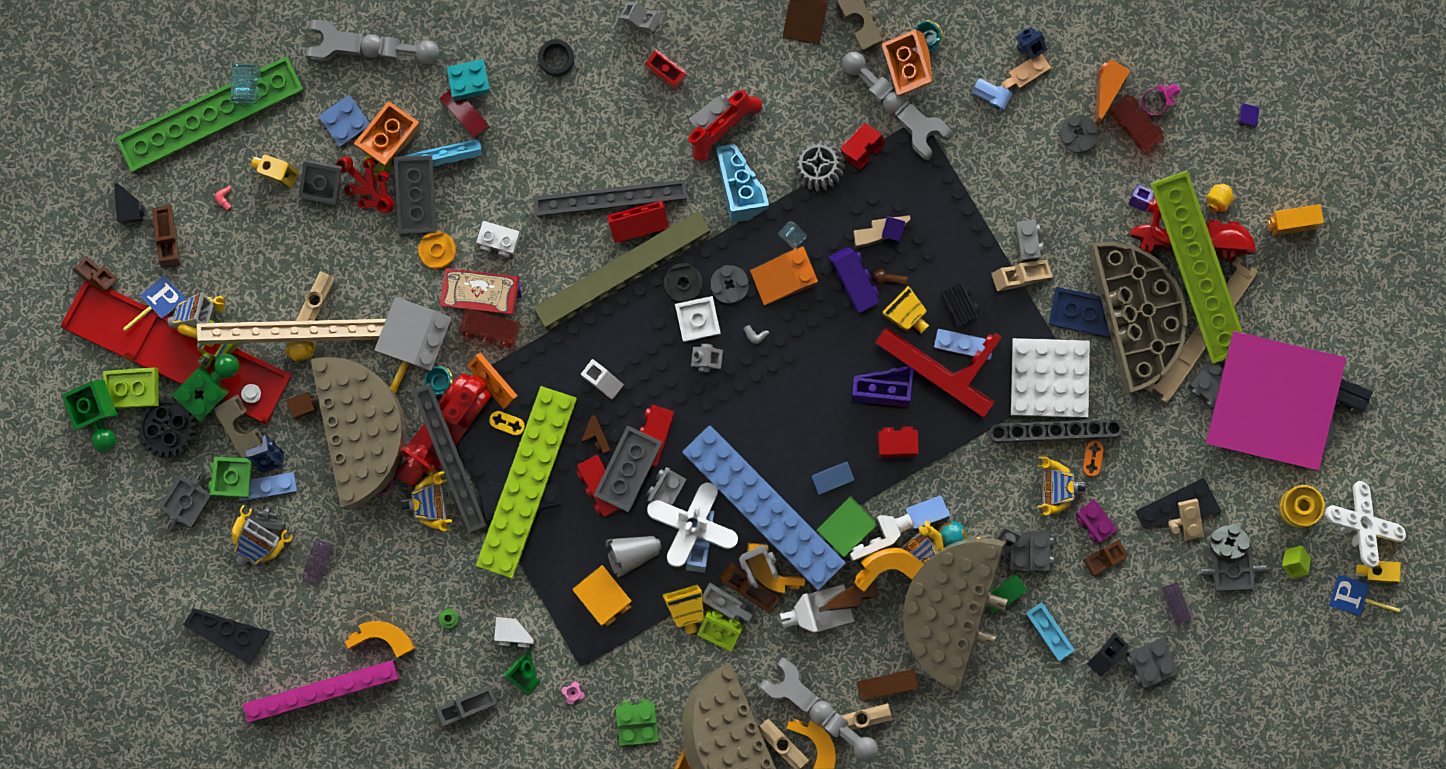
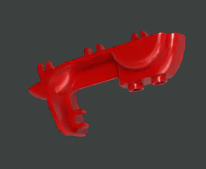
M1153 197L1152 201L1148 202V212H1151L1149 224L1133 228L1127 236L1141 241L1139 248L1143 251L1146 248L1148 253L1153 248L1173 250L1166 229L1159 227L1161 213L1156 199ZM1209 220V223H1206L1215 252L1219 254L1222 261L1224 257H1227V260L1230 261L1234 255L1248 256L1256 254L1253 237L1243 225H1240V222L1229 221L1228 224H1222L1219 220Z
M465 373L460 374L438 403L455 446L492 395L486 389V381L476 374L472 376ZM424 423L406 448L403 447L400 450V454L407 459L398 470L397 477L410 487H414L423 478L425 473L432 476L441 466Z

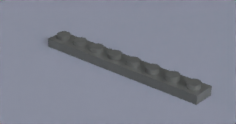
M684 179L534 197L536 217L651 204L658 201L686 200L687 192Z
M430 383L412 390L468 532L470 533L487 526Z

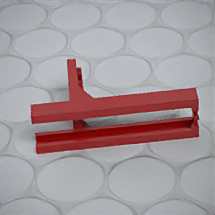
M888 328L884 329L875 343L981 416L985 417L994 404L993 400L975 389L970 383L1002 338L999 334L995 333L993 336L990 334L982 344L985 346L983 351H977L971 360L974 364L956 373H952Z

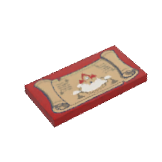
M445 268L439 306L514 315L520 277Z

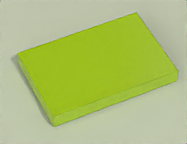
M158 368L103 371V380H105L115 409L159 406Z

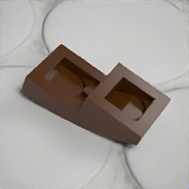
M87 256L72 270L86 282L103 291H106L117 279L105 266L98 267Z
M1117 540L1083 559L1090 574L1094 576L1127 558L1128 554L1120 540Z

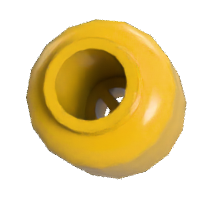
M1226 184L1214 185L1205 198L1208 204L1207 207L1215 213L1217 211L1225 212L1234 200L1233 190Z
M314 341L288 342L285 348L286 355L295 362L309 359L315 351Z

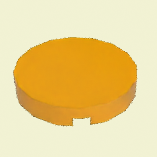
M440 231L430 232L420 241L418 254L421 261L427 267L442 269L450 265L454 260L456 245L453 239L446 233Z

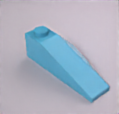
M735 144L716 147L730 222L750 220L769 207L765 188L762 184L760 185L755 173L750 170L746 160Z

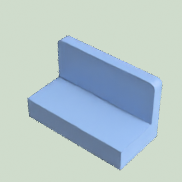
M937 496L906 508V512L909 514L914 526L913 530L918 529L919 525L925 526V521H929L931 524L950 517L948 508L946 509L942 496Z

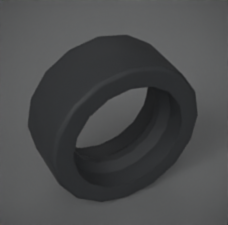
M552 39L541 46L538 53V61L541 69L546 74L560 77L572 69L574 53L567 42L560 39ZM554 47L562 48L567 54L566 64L559 69L549 67L545 61L546 53Z

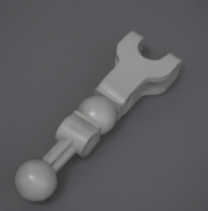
M311 20L309 27L312 31L322 33L324 40L318 47H308L305 56L309 59L328 61L337 54L364 55L369 58L380 56L381 58L396 60L398 55L417 57L421 63L432 64L438 59L440 53L437 44L429 40L422 41L418 46L400 44V40L397 38L382 36L380 38L374 34L364 37L363 34L337 31L329 21Z
M858 52L846 54L842 59L844 71L849 75H858L871 87L868 92L883 105L886 112L894 114V118L912 135V147L922 158L929 160L932 157V150L926 143L929 136L938 135L944 140H949L953 137L952 130L940 118L925 117L909 101L906 102L904 95L897 96L894 87L884 77L878 80L865 67L866 61L862 54Z
M782 657L778 662L779 666L785 671L783 682L773 685L767 680H763L759 686L774 700L792 701L810 716L813 723L821 725L836 738L840 735L854 747L853 751L858 760L868 762L876 757L878 753L877 743L870 737H859L848 728L849 722L835 712L828 702L821 701L802 685V676L799 669L787 659Z

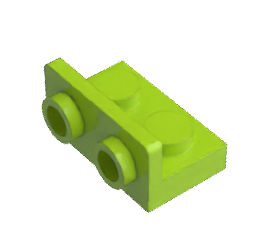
M709 609L697 636L732 652L744 626L736 619H729L723 616L721 612Z

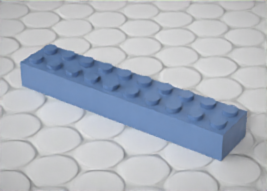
M710 425L682 451L683 455L817 591L846 564Z

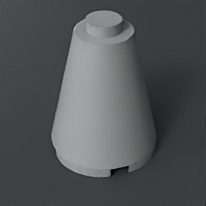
M654 536L606 540V549L610 548V553L608 554L609 562L613 572L617 573V577L625 575L659 555V550H662L660 540L655 539Z

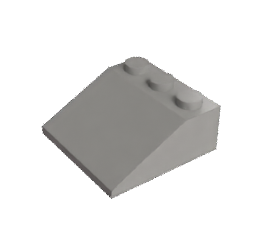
M394 297L374 351L425 371H431L452 317Z

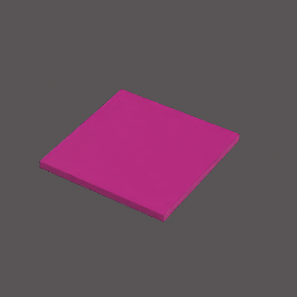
M1233 331L1206 444L1319 470L1346 357Z

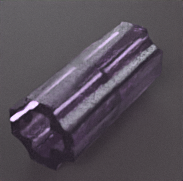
M1178 582L1162 587L1161 589L1175 624L1191 619Z

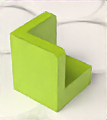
M1303 545L1286 549L1282 567L1291 579L1308 575L1311 557Z

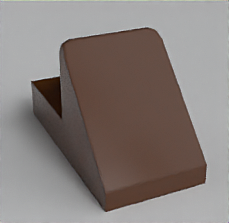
M593 415L581 442L585 443L597 437L594 443L598 452L603 451L605 455L610 453L611 450L596 416Z

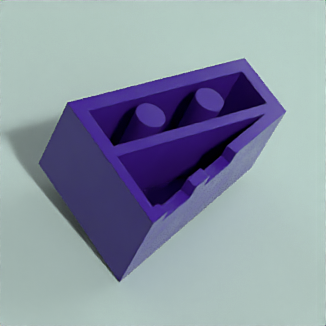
M846 247L828 257L830 262H833L837 271L836 274L841 279L856 311L860 313L879 303L877 297L880 294L875 286H871L869 280L872 278L868 270L863 269L861 265L863 259L859 252L855 253L854 250Z
M908 365L907 367L893 368L879 373L873 372L854 376L851 401L909 407L913 368Z

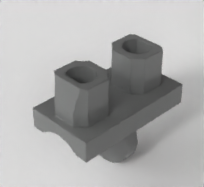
M266 506L265 511L258 510L257 516L260 517L251 516L250 519L264 528H269L270 532L280 537L281 530L285 527V521L273 520L277 519V513H272L271 507Z
M1006 525L995 535V539L1006 542L1000 562L1006 559V556L1021 537L1020 532L1013 531Z

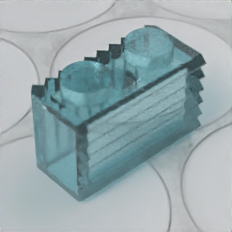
M232 63L231 101L233 104L255 105L256 99L260 98V88H257V80L261 78V71L257 69L256 64Z

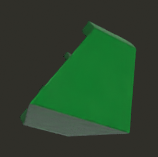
M530 649L504 675L506 679L527 696L540 683L536 676Z

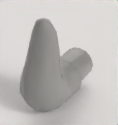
M750 325L744 328L747 338L754 344L761 343L769 334V331H764L756 335Z

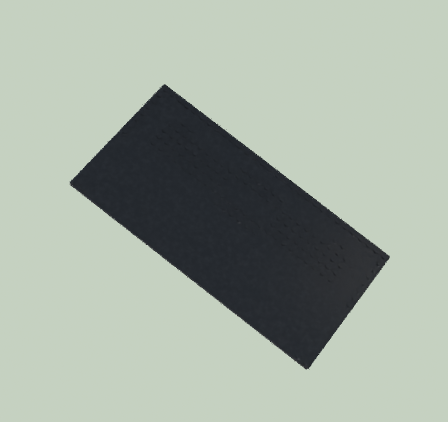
M904 127L884 138L885 145L876 154L872 153L869 156L870 161L861 170L844 161L845 169L842 170L843 176H838L839 183L833 181V187L827 185L826 191L823 187H820L819 191H816L815 187L810 190L808 185L797 188L771 203L767 209L752 219L738 222L491 365L517 394V397L508 407L503 409L491 395L489 401L455 446L460 459L478 490V483H506L523 434L514 436L495 429L490 424L492 413L501 411L517 417L524 422L526 428L540 386L577 398L547 485H558L562 504L537 511L520 558V563L580 666H584L671 615L663 594L698 585L703 595L709 583L717 587L723 585L724 583L719 577L730 562L742 569L739 559L742 554L747 552V543L767 544L769 553L772 552L774 555L778 552L718 491L710 510L714 511L713 523L734 531L738 536L737 545L732 549H725L710 543L705 573L686 570L687 560L681 567H673L668 563L667 554L679 529L654 520L648 515L647 508L650 503L647 502L649 497L646 494L651 486H656L658 482L656 477L660 470H665L667 467L687 479L672 506L688 512L699 487L704 483L711 482L683 455L682 451L709 425L815 531L850 496L860 505L987 431L992 426L1011 417L1012 339L1056 340L1024 286L997 291L991 273L1000 268L1012 267L934 135L929 136L926 140L927 145L932 150V157L929 160H925L913 149L912 135ZM887 216L892 218L910 216V222L904 227L900 242L887 238L873 245L855 249L854 230L872 228V220L887 219ZM804 246L818 284L764 306L750 270ZM849 247L855 253L859 252L863 259L861 265L864 270H868L871 278L874 271L882 269L887 274L909 277L908 284L885 282L879 285L873 279H870L871 286H875L880 294L877 297L879 303L859 313L855 310L841 279L836 274L837 271L833 262H830L828 257ZM681 263L689 264L700 272L702 289L700 294L693 300L713 296L720 335L683 342L675 304L683 302L673 300L667 294L664 287V278L674 265ZM725 265L740 268L748 278V292L739 302L731 304L721 303L714 297L711 291V278L713 274ZM681 278L678 286L686 288V284H689V281ZM732 280L724 283L727 290L735 287ZM962 282L964 286H968L972 294L969 298L972 303L976 302L980 313H978V319L957 328L940 294L942 291ZM908 286L927 311L922 319L929 327L922 334L914 326L906 332L882 315V312ZM750 325L756 335L764 331H769V334L761 343L754 344L747 338L744 328ZM886 328L899 335L952 373L973 365L974 362L971 361L973 357L935 349L934 344L938 329L986 339L990 334L993 336L995 333L1002 336L992 351L991 359L985 361L970 383L971 386L994 401L985 417L969 408L914 369L909 407L853 402L851 400L854 376L873 372L879 373L893 368L898 369L908 366L875 343ZM701 344L713 345V348L723 350L721 369H710V372L698 371L699 368L691 366L693 347H701ZM592 359L624 384L613 400L581 376V373ZM443 396L436 397L438 403L440 402ZM652 405L674 411L675 414L658 467L650 468L630 511L626 512L621 509L604 518L603 514L598 515L594 507L597 504L594 497L589 498L585 490L588 485L585 480L581 481L576 473L579 470L577 465L598 455L606 470L626 427L629 426L640 431L641 426L645 427L647 420L644 417L647 408L651 409ZM501 415L493 419L496 422L495 425L499 423L506 424V421L501 419ZM593 415L596 416L611 450L610 453L605 455L603 451L598 452L594 443L597 437L585 443L581 442ZM517 422L516 424L509 423L508 425L513 427V432H516L517 429L521 430L522 428L519 426L520 422ZM902 427H913V430H918L919 453L917 457L878 458L877 434L882 428H894V431H901ZM848 462L854 481L819 495L812 476ZM693 518L688 519L687 523L692 522L693 524ZM654 536L655 539L660 540L662 550H659V555L621 577H617V573L613 572L608 558L610 548L606 549V540ZM602 565L632 601L629 604L631 608L624 614L619 612L614 616L616 620L608 627L606 624L600 625L572 590Z

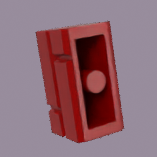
M655 50L645 63L646 70L674 91L678 89L687 77L683 69L678 68L675 63L658 50Z

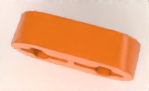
M1090 441L1085 449L1083 472L1089 477L1096 476L1101 469L1103 445L1100 441ZM1097 444V448H1100V451H1097L1095 457H1092V450H1089V447ZM1091 460H1094V467H1097V470L1089 473V469H1086V466H1089Z

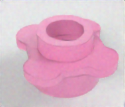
M572 682V685L562 688V694L566 696L568 704H574L576 700L584 698V692L580 690L578 682Z

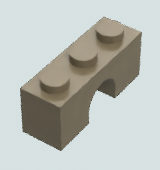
M837 0V6L845 20L851 17H858L864 24L861 30L854 33V39L862 53L883 43L882 38L884 34L880 27H876L874 23L876 19L871 10L868 11L865 6L867 4L866 0Z
M238 394L213 408L215 418L222 423L225 428V435L232 440L236 453L241 455L242 458L246 457V450L263 445L262 435L258 428L252 431H244L238 424L240 415L247 411Z

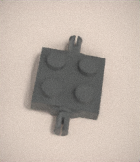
M199 471L194 481L187 480L178 475L159 506L161 510L171 517L165 528L172 531L177 521L193 528L212 497L200 485L206 476Z
M1248 550L1242 560L1232 563L1222 558L1220 560L1212 553V568H1200V572H1206L1200 573L1201 577H1213L1215 591L1255 589L1254 578L1256 573H1267V569H1263L1267 568V565H1255L1252 558V550Z

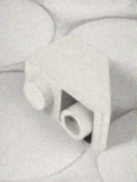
M593 359L581 373V376L611 400H613L624 385Z
M496 617L494 641H499V645L510 646V642L518 643V647L529 648L530 644H534V639L517 619Z

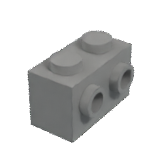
M1036 220L1016 222L1015 231L1020 263L1040 260L1041 254H1043V245L1038 240V236H1041L1040 225L1036 224Z

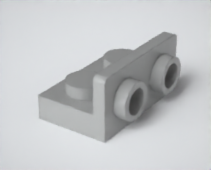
M667 467L665 470L661 469L656 477V480H658L656 486H651L646 494L649 497L647 502L651 503L658 500L672 506L687 479Z

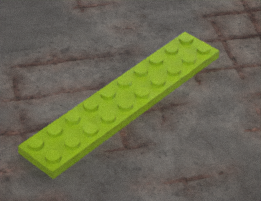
M1186 170L1150 184L1213 364L1226 359L1232 332L1243 333L1189 173Z
M540 386L477 560V568L513 579L575 408L576 397Z

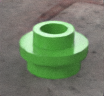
M445 609L439 615V622L445 628H453L458 623V615L452 609ZM447 615L452 616L451 622L445 621Z

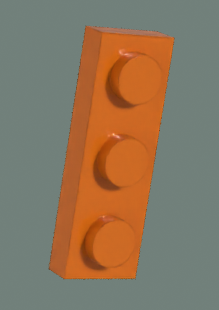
M481 353L477 354L467 365L469 370L486 381V389L491 392L503 409L508 407L517 397V394Z

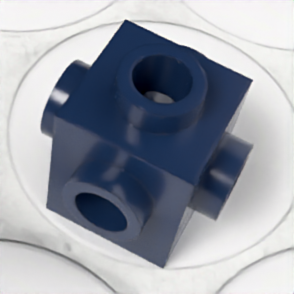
M1032 27L1023 30L1021 34L1015 37L1018 42L1016 46L1022 55H1027L1032 60L1048 50L1042 33L1040 31L1037 32Z

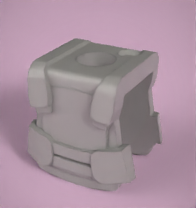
M765 545L742 554L739 559L742 569L747 572L750 585H753L755 589L758 588V584L747 562V559L763 552L774 578H779L774 563H777L773 553L768 552Z

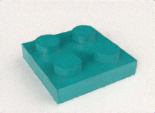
M484 59L447 67L453 101L491 93Z

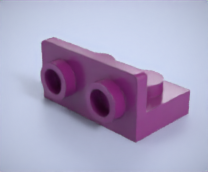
M1095 499L1075 513L1077 515L1076 521L1081 527L1085 526L1089 531L1087 535L1093 543L1097 541L1100 544L1117 531Z

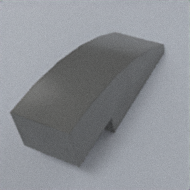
M491 686L437 707L433 712L439 727L442 728L498 703Z

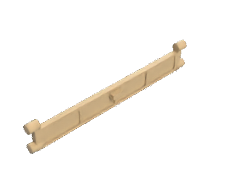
M1238 256L1231 263L1236 268V271L1226 283L1234 306L1258 273V270L1254 267L1249 271L1242 266L1241 262L1243 260ZM1199 324L1182 347L1172 367L1161 377L1157 384L1152 383L1145 388L1150 393L1154 389L1163 395L1161 401L1166 404L1206 348Z

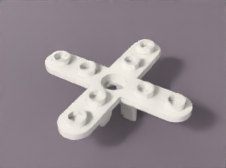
M1358 481L1353 485L1355 512L1332 505L1326 508L1325 516L1330 523L1341 526V532L1350 533L1353 530L1358 531V534L1352 539V545L1355 547L1359 544L1362 562L1367 567L1373 568L1379 563L1376 537L1399 543L1406 538V533L1399 524L1373 516L1370 488L1366 483Z
M704 483L699 487L688 512L658 500L652 501L648 505L647 512L652 519L679 529L667 554V561L673 567H681L685 564L697 537L725 549H732L737 545L738 536L734 531L706 520L718 494L717 488L712 483ZM688 519H697V526L692 528V522L687 523Z

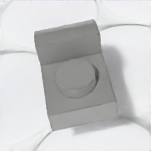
M628 1L619 18L629 25L647 34H651L659 26L662 14L657 11L647 10L637 2Z

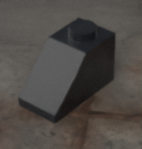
M115 183L117 221L120 224L143 222V216H146L145 205H142L138 199L121 185Z
M1114 633L1092 656L1087 665L1101 677L1115 664L1129 645Z

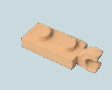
M1041 54L1010 71L1008 74L1011 78L1003 81L1000 86L1010 89L1016 85L1020 89L1050 70L1051 67Z

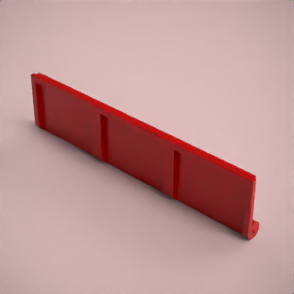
M84 281L61 324L62 329L142 367L158 368L159 375L181 385L201 366L198 361L203 354L197 349V339L182 335L176 328H170L168 325L169 316L166 315L162 319L152 309L127 331H124L123 328L146 310L148 306L112 289L100 290ZM236 348L231 355L237 358L239 370L234 377L223 378L220 381L230 392L219 403L222 404L238 394L247 410L243 414L268 425L272 419L273 410L292 374ZM214 360L206 368L211 374L215 371ZM254 384L259 387L261 397L257 402L247 403L243 400L241 392L246 385ZM203 390L198 391V393L203 395Z

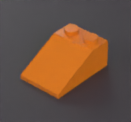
M914 29L882 43L897 96L933 82L929 49L923 33Z
M1110 59L1108 64L1104 62L1097 75L1099 77L1095 123L1097 126H1099L1131 71Z
M388 101L354 145L386 166L418 133L419 122Z
M804 246L750 270L764 306L818 284Z

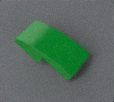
M1017 574L1000 583V586L991 592L992 595L1008 599L1007 606L1025 593L1027 589ZM988 606V607L990 608V610L992 611L993 614H994L995 612H997V611L1000 610V609H997V608Z

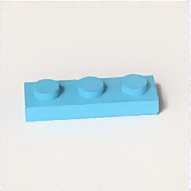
M1042 602L1025 613L1058 662L1075 651Z

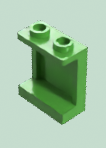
M850 496L817 530L820 532L818 535L825 542L828 541L833 546L832 549L839 556L845 557L878 523Z

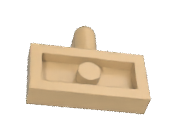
M1193 499L1179 502L1180 518L1168 522L1172 532L1178 534L1180 532L1178 526H1182L1185 541L1204 537L1198 500Z

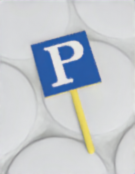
M162 276L140 295L149 307L125 326L123 330L127 331L152 309L163 319L179 303L186 299L185 296L165 276Z
M1338 574L1329 606L1359 616L1361 615L1364 602L1394 612H1400L1398 608L1366 599L1370 584Z

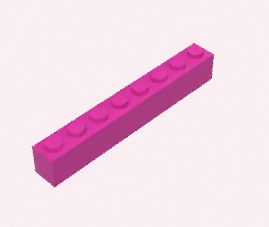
M391 660L243 704L247 723H252L400 680L395 661Z

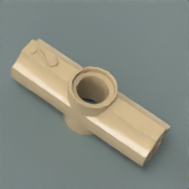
M319 272L311 291L306 295V301L296 321L316 320L335 281L334 277L324 272ZM314 296L320 297V302L317 305H311V299Z
M888 703L841 715L849 722L847 727L851 730L893 720ZM861 713L867 716V722L863 725L857 721V716Z
M769 718L759 727L762 737L794 769H801L809 761ZM781 739L788 742V748L785 751L777 748V742Z

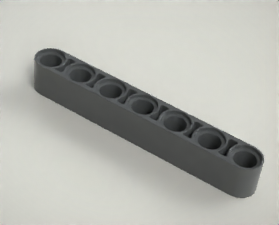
M1116 419L996 424L990 429L989 438L995 443L1107 439L1119 436L1123 431V425ZM1110 424H1115L1118 427L1116 434H1112L1109 431L1108 427ZM1090 425H1096L1099 428V433L1096 435L1092 434L1089 431ZM1077 426L1080 430L1079 435L1071 434L1070 427ZM1038 427L1041 430V436H1033L1032 428ZM1051 427H1058L1061 431L1060 435H1052ZM1019 428L1022 431V436L1019 438L1014 437L1012 430ZM1000 429L1003 432V437L995 438L993 430Z

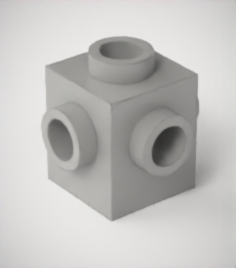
M701 344V347H693L691 366L699 368L698 371L710 372V369H721L723 350L713 348V345Z

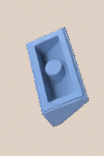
M848 462L812 476L819 495L854 481Z

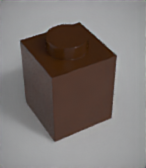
M309 392L286 400L294 419L317 412L315 408L318 406L317 400Z

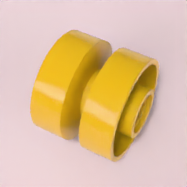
M1300 485L1288 490L1279 502L1281 518L1286 524L1294 528H1304L1316 523L1322 517L1325 508L1324 499L1320 492L1308 485Z

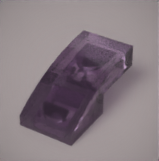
M320 539L315 540L302 578L318 584L321 583L333 552V544Z

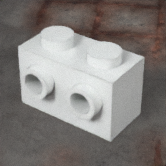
M483 221L476 243L480 246L481 250L491 252V249L499 251L498 254L501 256H514L521 233L517 230Z

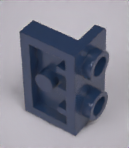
M267 435L262 436V446H255L250 450H246V457L262 473L283 466L284 452L282 448H279L275 441L271 440Z

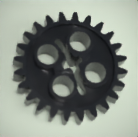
M164 396L163 401L159 398V406L143 407L146 412L145 414L139 413L143 418L142 420H136V422L141 424L136 430L141 432L137 435V438L143 439L140 444L143 446L147 445L145 447L146 451H151V454L154 456L158 453L160 458H163L164 454L167 458H171V453L178 457V451L185 453V446L191 448L188 442L196 441L192 435L198 434L194 428L198 427L199 424L193 422L197 418L191 415L181 403L176 402L173 396L170 401L167 396ZM166 410V417L160 419L161 411ZM183 418L182 426L177 427L178 419ZM153 419H156L166 425L171 426L172 428L178 431H181L182 434L178 435L168 429H165L164 427L154 423ZM154 427H157L158 433L155 436H152L151 430ZM174 435V442L168 444V438Z

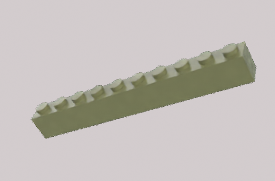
M697 211L533 308L546 329L549 327L551 330L555 329L561 324V320L565 318L567 320L572 319L577 315L576 312L582 308L587 310L594 305L593 302L600 299L602 301L610 296L609 292L616 289L619 291L626 287V282L629 280L636 281L643 276L642 273L648 269L650 272L659 267L658 263L674 259L676 257L675 253L681 250L686 252L692 248L691 244L696 241L699 243L709 238L710 229L700 212Z

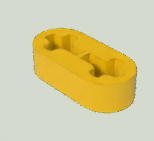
M496 411L490 416V424L495 429L514 436H519L525 431L524 422L517 417L501 411ZM501 415V419L506 421V424L499 423L495 425L496 422L493 419ZM520 422L519 426L522 428L521 430L517 429L516 432H513V427L508 426L509 423L516 424Z

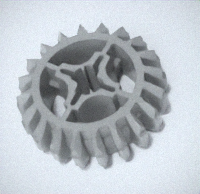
M812 141V146L809 147L805 144V150L799 149L800 155H795L796 162L793 163V166L796 169H794V174L797 175L796 178L799 182L802 181V186L808 185L810 190L815 187L816 191L823 187L826 191L827 185L833 187V181L839 183L838 176H843L842 170L845 169L843 164L844 158L841 156V151L837 150L835 145L830 147L828 141L824 145L822 141H819L818 145H815ZM823 155L830 157L834 162L824 159ZM804 170L815 173V177L808 175Z

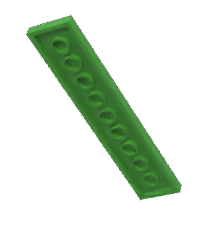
M286 56L117 137L116 141L131 172L134 173L301 93L304 89L289 58Z

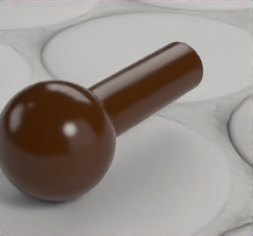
M882 269L874 271L872 275L873 281L879 285L885 282L908 284L909 277L887 274Z

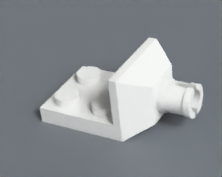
M909 514L895 519L892 516H877L876 521L884 539L882 540L881 537L871 540L869 542L870 545L866 547L861 544L852 548V553L849 555L851 561L855 562L877 550L891 547L901 535L900 533L914 527Z
M844 584L810 594H803L794 607L795 610L780 613L781 620L790 618V620L782 622L783 627L799 625V627L815 633L854 622L851 609L819 612V607L827 600L845 590Z

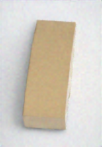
M910 216L894 217L905 221V226L910 222ZM886 219L872 220V228L854 230L855 249L870 246L887 239L881 237Z
M1047 260L1019 263L1016 266L1000 268L991 273L997 291L1018 288L1053 278Z

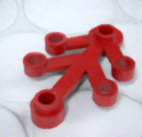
M344 156L336 161V166L342 167L341 173L348 172L361 185L356 186L354 183L346 185L344 192L348 196L364 194L371 195L375 199L370 200L366 196L361 197L357 201L359 208H377L379 212L385 214L393 211L394 202L388 196L386 182L389 180L387 172L381 171L376 175L380 193L376 190L373 168L376 166L374 159L368 158L362 163L366 179L353 167L351 158Z

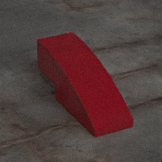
M451 89L439 98L475 140L490 128L488 123L466 99L453 101Z

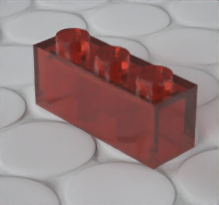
M1127 93L1111 106L1108 112L1142 152L1146 154L1163 140L1164 136L1162 134L1164 132L1158 125H1154L1151 122V116L1148 112L1140 109L1137 99L1134 96L1130 97Z
M465 308L459 331L466 338L474 339V336L481 337L483 342L492 344L493 341L500 342L499 346L511 348V346L516 347L522 324L514 320Z

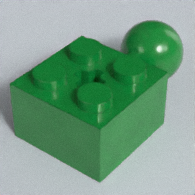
M223 354L216 359L214 364L215 371L212 374L203 365L198 367L172 395L200 422L230 392L220 381L223 378L234 377L239 370V362L231 354ZM203 390V396L200 397L198 391Z
M105 380L90 381L62 394L74 430H85L93 427L95 432L91 438L93 448L100 453H107L113 450L116 445V436L111 430L105 429L103 422L117 416V412Z

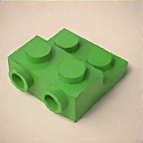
M214 457V462L211 463L212 481H209L208 485L210 495L220 498H250L253 463L246 458Z
M640 700L638 705H631V701L620 702V706L616 707L619 745L658 742L655 703H651L650 700Z

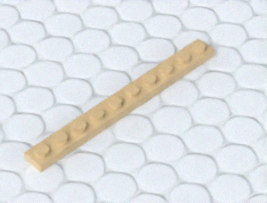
M386 319L197 324V344L377 340Z

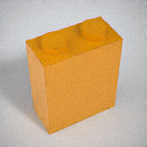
M1321 204L1275 211L1269 217L1270 220H1267V228L1269 232L1272 231V236L1318 229L1324 223Z
M603 565L572 589L601 626L606 624L608 627L616 620L614 616L619 612L624 614L631 608L629 604L632 601Z

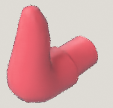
M231 186L215 194L216 202L226 211L232 207L224 198L230 192Z

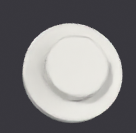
M249 384L242 389L241 395L245 402L255 403L260 399L261 391L258 386Z

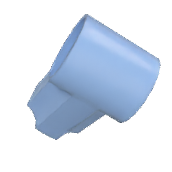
M980 78L972 91L973 95L989 102L991 106L999 107L1001 111L1005 110L1013 95L1008 89L1001 86L996 87Z

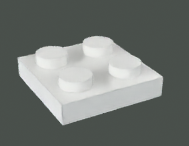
M713 296L675 304L683 342L721 334Z

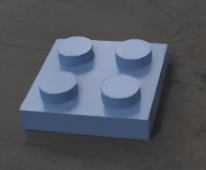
M350 95L318 116L339 147H342L364 132L370 124Z

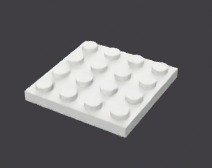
M1013 338L1011 416L1088 418L1090 341Z

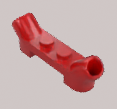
M739 90L727 100L731 105L705 130L698 126L689 135L688 141L693 146L692 157L697 161H707L710 158L711 146L718 139H721L745 114H758L761 111V100L756 96H748L745 90Z

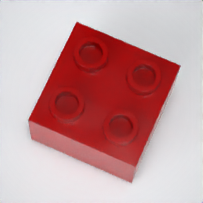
M902 427L901 431H894V428H882L877 434L878 458L917 457L919 453L918 430H913V427Z

